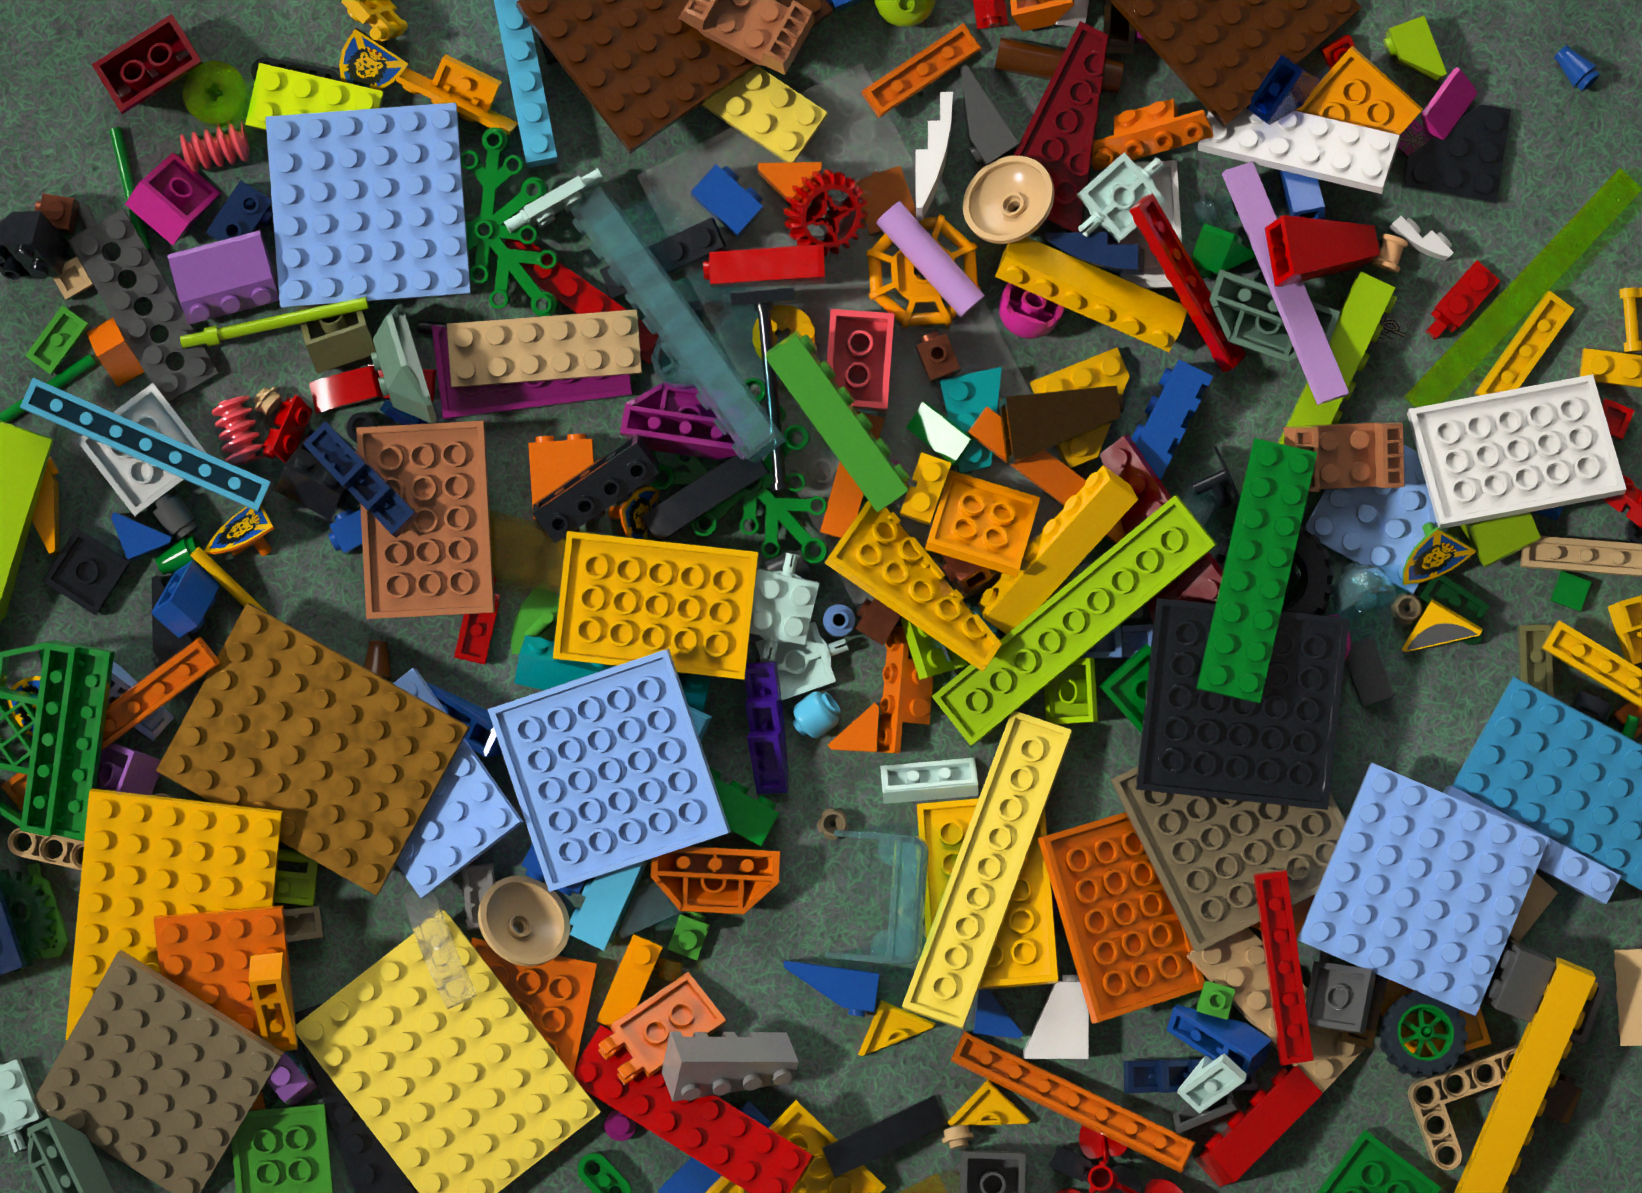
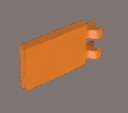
M687 972L612 1023L611 1030L614 1034L598 1044L600 1047L598 1051L606 1061L613 1057L623 1046L627 1049L633 1059L617 1069L619 1071L617 1076L626 1085L634 1080L642 1071L649 1078L662 1069L670 1032H681L683 1037H693L694 1032H707L708 1036L726 1025V1019L691 974Z

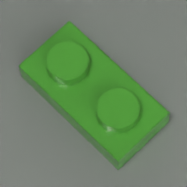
M62 305L25 356L53 376L90 324Z

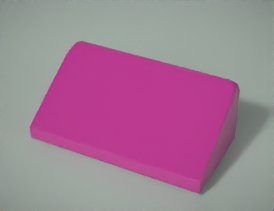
M1457 67L1453 69L1421 113L1424 131L1439 139L1444 140L1477 96L1475 87L1461 69Z

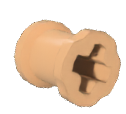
M1381 234L1382 245L1379 251L1380 255L1377 259H1373L1372 265L1390 272L1399 273L1400 267L1398 264L1403 248H1406L1409 242L1394 235Z

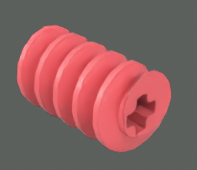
M242 121L241 129L238 132L233 124H229L228 134H224L221 127L218 126L215 137H212L208 129H204L203 139H199L195 131L192 132L191 142H187L184 135L180 134L185 162L194 173L199 171L200 162L206 170H210L212 160L220 168L224 166L225 157L231 165L236 163L237 154L243 162H247L249 159V142Z
M240 396L219 402V406L211 411L213 416L222 417L216 421L215 427L226 429L218 435V438L221 441H229L221 449L224 453H232V455L225 459V462L234 466L257 461L265 457L256 456L255 452L262 448V444L252 443V440L260 435L259 432H252L248 429L256 424V420L246 419L245 417L253 411V408L242 406V403L250 399L249 396Z

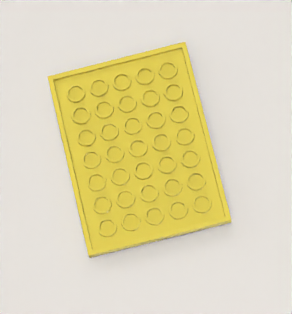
M446 910L436 915L296 1024V1034L419 1193H498L601 1112Z

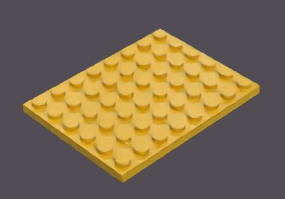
M90 789L65 1040H68L114 957L120 950H123L159 973L154 927L155 916L270 907L274 905L283 811Z

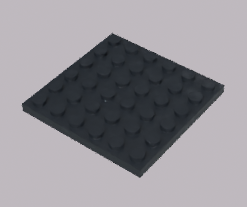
M1156 598L1135 789L1328 810L1349 618L1281 611L1261 703L1258 704L1196 689L1215 604Z

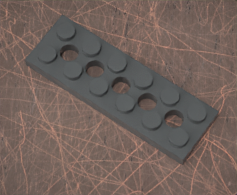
M124 209L117 211L68 240L151 384L154 383L168 403L220 374L204 345L182 348L180 336L193 334L196 331L191 324L188 325L182 307ZM110 243L118 244L121 249L120 257L115 261L106 260L103 254L104 248ZM130 270L136 274L137 282L132 288L126 289L120 285L119 278L123 272ZM141 298H148L153 304L151 313L146 316H140L135 309L137 301ZM158 325L165 326L169 332L168 339L163 343H155L151 337L153 328ZM172 353H181L185 359L184 366L178 371L171 370L167 365L168 357Z

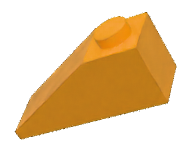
M49 456L32 522L48 553L55 556L60 553L59 482L55 476L59 473V470L52 457Z
M633 934L597 1017V1022L611 1027L612 1023L638 1006L664 946L638 934Z
M283 952L250 956L249 985L262 1039L281 1051L298 1050L289 979Z

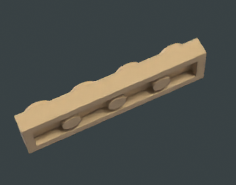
M1541 536V540L1521 550L1520 568L1642 577V544Z

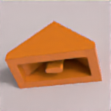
M822 162L758 163V174L784 200L788 196L794 198L796 192L793 191L792 186L796 185L800 188L803 186L801 177H807L812 180L813 171H818L822 174Z
M113 317L86 333L97 358L118 388L144 373L142 366Z
M873 703L827 746L831 750L876 753L879 706Z

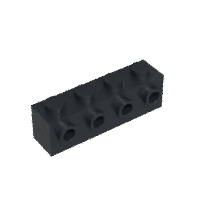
M636 434L533 505V515L555 544L561 539L566 541L567 531L579 532V527L586 522L594 523L602 518L606 513L605 509L614 503L618 506L627 501L632 496L631 492L639 486L645 488L652 484L658 478L657 474L659 473L660 463L640 436Z

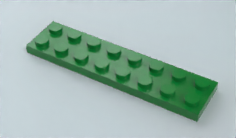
M1258 438L1253 439L1196 689L1258 704L1261 703L1317 452Z

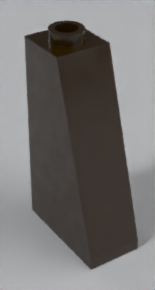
M1117 385L1007 396L999 401V410L1007 465L1020 462L1119 419L1124 410L1122 395L1118 394Z

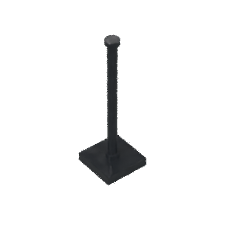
M794 287L730 293L732 309L754 307V312H758L774 483L770 484L771 490L790 489V483L786 482L777 376L766 360L765 355L768 350L774 347L770 310H774L773 305L795 303Z

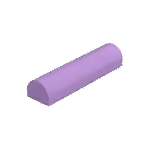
M900 201L878 219L876 224L961 318L985 297Z

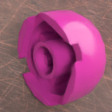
M1010 283L1007 284L999 301V314L1004 326L1011 333L1026 339L1040 338L1051 332L1064 311L1063 306Z

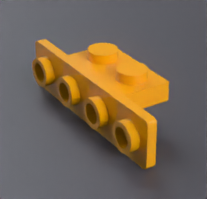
M447 54L442 57L433 80L408 68H405L402 74L397 76L396 81L402 84L406 91L413 94H422L430 98L433 104L457 103V112H459L460 117L467 121H477L487 126V129L493 127L501 128L509 136L517 128L518 123L491 110L502 81Z

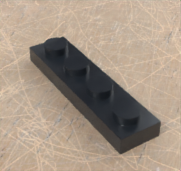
M711 217L600 269V273L611 298L616 299L708 256L709 252H717L727 246L715 218Z

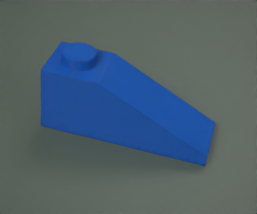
M426 682L448 715L470 726L465 739L473 750L484 757L503 755L488 710Z
M784 960L785 969L842 1008H848L849 1015L867 1017L868 1011H875L879 973Z
M1181 1005L1173 1007L1166 1031L1203 1055L1208 1056L1213 1061L1225 1053L1247 1074L1245 1080L1265 1063L1272 1039L1247 1023L1229 1018L1228 1020Z

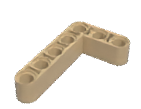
M158 793V794H156V795H153V796H160V797L175 798L174 796H172V795H170V794H163V793ZM20 828L14 830L8 837L9 850L17 856L82 870V862L79 858L80 851L84 848V841L57 835L48 837L20 831ZM23 833L28 834L32 840V845L27 851L21 850L17 844L19 836ZM54 840L59 841L63 846V852L58 858L52 857L48 851L50 843Z
M1519 1044L1457 1065L1433 1078L1426 1079L1424 1077L1418 1079L1410 1085L1408 1098L1429 1157L1437 1167L1444 1170H1453L1458 1167L1462 1159V1152L1445 1104L1502 1084L1508 1070L1507 1058L1516 1052ZM1487 1064L1491 1068V1077L1481 1082L1478 1080L1476 1072L1479 1066ZM1452 1075H1458L1462 1082L1460 1089L1456 1092H1450L1446 1086L1447 1079ZM1427 1085L1432 1092L1431 1098L1425 1103H1420L1416 1098V1092L1421 1086ZM1433 1116H1439L1442 1120V1128L1436 1133H1430L1427 1129V1122ZM1444 1146H1450L1453 1150V1158L1448 1163H1441L1438 1159V1152Z

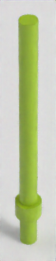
M361 297L221 328L215 325L204 328L203 332L180 336V342L183 349L203 344L213 346L221 344V340L369 309L367 298Z

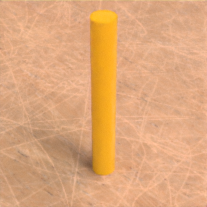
M197 547L190 556L242 606L245 607L246 603H251L267 612L200 547Z

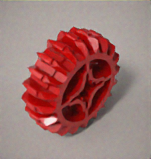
M828 169L824 170L822 175L818 171H813L812 180L807 177H801L803 186L801 188L796 185L792 186L796 194L794 198L791 196L786 197V201L791 203V207L783 210L784 214L790 217L784 222L785 226L791 229L788 233L790 238L797 240V246L824 244V256L828 255L829 250L833 254H839L840 245L845 249L850 248V238L859 240L858 234L855 233L858 228H866L865 224L860 222L861 218L869 216L867 211L861 209L868 204L865 198L860 197L863 193L862 188L855 186V180L850 177L845 178V174L838 171L834 174ZM827 190H839L844 200L840 202L832 200ZM811 224L814 226L819 225L820 229L824 231V235H812L807 226Z

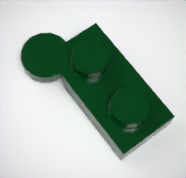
M1444 575L1430 579L1418 597L1428 605L1434 599L1481 628L1483 626L1479 621L1490 607V605ZM1484 628L1480 636L1462 639L1461 641L1467 645L1478 644L1484 637Z

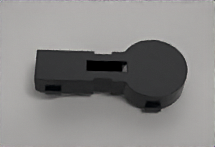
M1057 1145L1055 1155L1048 1166L1060 1174L1064 1173L1081 1182L1083 1180L1088 1182L1090 1170L1097 1165L1093 1164L1091 1160L1074 1153L1073 1149L1065 1145L1063 1147ZM1125 1162L1123 1165L1115 1164L1109 1166L1117 1174L1119 1183L1142 1193V1182L1139 1175L1133 1170L1134 1166ZM1115 1189V1190L1112 1191L1111 1193H1125V1192H1123V1191H1121V1190H1119V1189Z

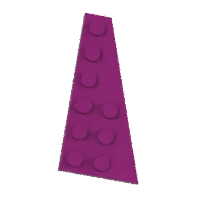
M431 324L443 419L632 395L630 375L452 388L447 328Z

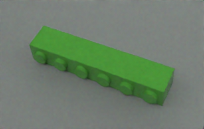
M797 330L768 350L765 358L871 505L879 512L909 491L907 481L910 477L900 463L895 466L889 455L892 452L882 438L877 440L870 431L873 425L863 412L858 414L851 404L855 401L845 386L839 388L833 378L836 374L826 360L820 362L814 354L817 348L807 334L802 337Z

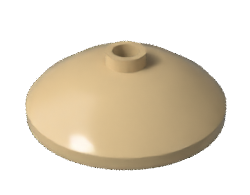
M1008 156L989 163L973 177L966 189L963 199V214L966 223L979 238L991 243H1012L1029 236L1043 224L1052 209L1054 202L1052 178L1039 162L1025 156Z
M527 876L506 877L494 883L484 894L480 902L478 921L485 941L495 953L513 964L527 967L546 964L557 957L567 944L570 935L568 911L559 895L555 891L549 892L547 885L543 882ZM513 926L517 927L520 933L516 932Z

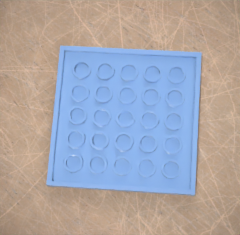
M457 103L265 117L281 308L333 304L366 297L367 301L471 294Z
M669 649L488 709L549 892L731 832Z
M1370 763L1299 932L1297 941L1358 967L1372 969L1377 975L1476 1016L1550 838L1384 767Z

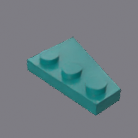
M1002 367L940 380L947 418L966 433L985 407H989L997 413ZM974 440L958 463L959 473L991 467L993 452L977 440Z

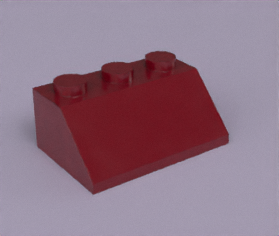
M171 14L91 65L123 115L199 67L203 62L188 36Z

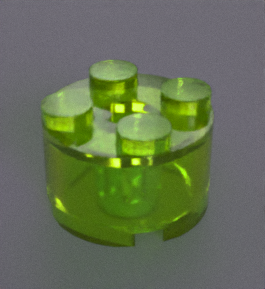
M221 61L204 62L188 74L183 86V99L188 111L206 127L216 129L218 126L221 129L229 128V124H236L246 115L251 101L249 87L238 70L228 63ZM219 89L224 95L217 97V101L214 102L210 94L215 93Z

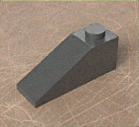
M965 65L961 68L960 75L968 139L971 145L968 148V152L977 165L982 162L986 166L1017 149L1019 142L968 66Z

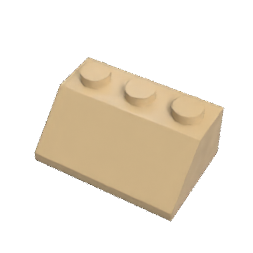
M1642 948L1614 950L1620 1046H1642Z

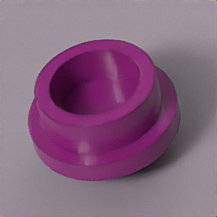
M613 1110L607 1115L604 1128L607 1135L613 1140L625 1141L634 1134L636 1122L619 1111Z

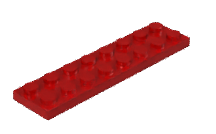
M602 1025L599 1026L578 1060L574 1071V1077L585 1091L749 1193H793L815 1156L716 1095L699 1097L690 1101L681 1100L673 1102L662 1075V1069L649 1078L642 1071L634 1080L624 1085L617 1076L619 1073L617 1069L633 1059V1057L623 1046L613 1057L605 1061L598 1051L600 1049L598 1044L613 1035L614 1032Z

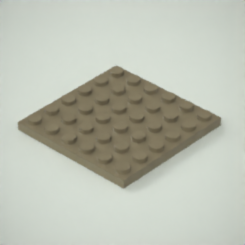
M1138 766L1110 780L1195 953L1260 922L1253 874L1287 870L1292 905L1315 895L1345 825V820L1331 792L1328 810L1136 790Z
M120 950L114 957L37 1092L34 1102L39 1110L87 1135L91 1143L171 1193H202L284 1052L123 950Z

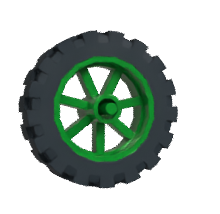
M1417 991L1400 997L1383 1015L1381 1028H1379V1037H1381L1382 1041L1380 1047L1382 1052H1385L1388 1056L1386 1058L1391 1065L1394 1064L1398 1067L1397 1071L1404 1075L1408 1073L1413 1078H1433L1446 1072L1458 1062L1466 1048L1465 1042L1468 1039V1032H1465L1464 1026H1466L1464 1016L1461 1017L1458 1013L1460 1009ZM1416 1012L1419 1028L1405 1018ZM1423 1012H1427L1436 1018L1430 1024H1425ZM1440 1022L1445 1034L1434 1033L1433 1027ZM1401 1026L1406 1027L1413 1034L1402 1039ZM1431 1039L1445 1040V1044L1440 1052H1438ZM1413 1041L1417 1044L1415 1052H1410L1404 1044ZM1423 1044H1426L1433 1056L1419 1057Z

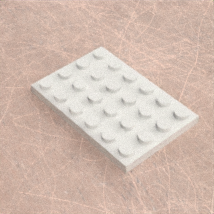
M1593 374L1408 409L1407 416L1437 525L1440 529L1625 494L1626 485Z

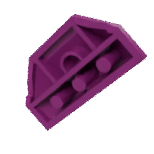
M661 383L636 399L625 403L620 435L630 439L638 434L646 446L654 451L717 460L746 454L751 421L726 392Z

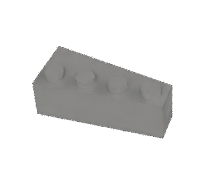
M670 1032L661 1072L672 1101H690L699 1097L720 1096L730 1092L751 1091L760 1087L782 1086L794 1082L799 1062L787 1032H750L746 1037H738L735 1032H724L721 1037H708L707 1032H694L693 1037H683L681 1032Z

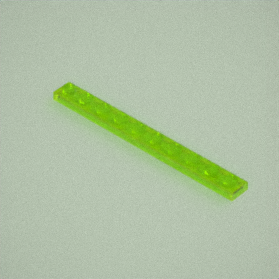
M1621 168L1617 169L1403 398L1413 408L1442 403L1642 191V187Z

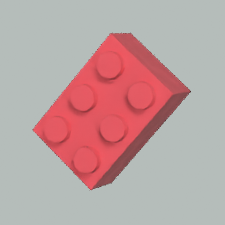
M842 309L830 310L827 362L836 374L833 380L838 387L845 386L852 395L855 402L851 405L855 410L887 412L894 313Z

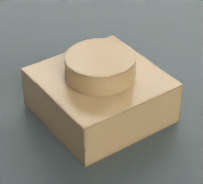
M78 257L64 264L61 277H53L67 301L94 286Z

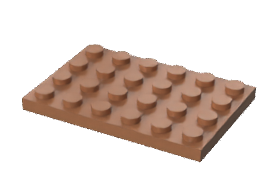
M485 421L356 428L358 453L419 515L396 538L360 503L366 619L495 612Z

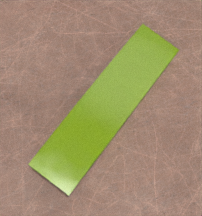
M0 421V624L1 620L6 618L54 438Z

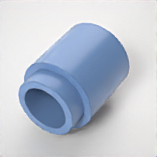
M836 604L826 610L823 617V625L831 636L844 637L854 628L855 616L849 607ZM837 614L843 615L845 617L844 625L836 626L833 623V617Z

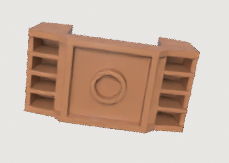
M688 0L678 19L697 29L703 36L758 65L767 66L784 75L787 73L815 23L813 11L794 0L789 8L775 0Z
M1402 422L1283 427L1284 445L1317 452L1309 492L1336 488L1404 487Z

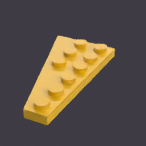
M868 500L831 552L825 564L983 672L1002 643L980 616L971 612L962 601L964 599L962 594L957 589L953 590L944 579L945 574L916 538L910 537L899 524L901 520L894 512L890 513L886 507L877 512Z

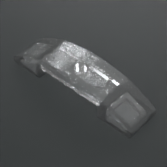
M415 890L404 894L405 906L416 940L446 1008L450 1009L476 997L477 994L468 971L461 962L442 913L444 909L437 891L435 890L425 899L420 898Z

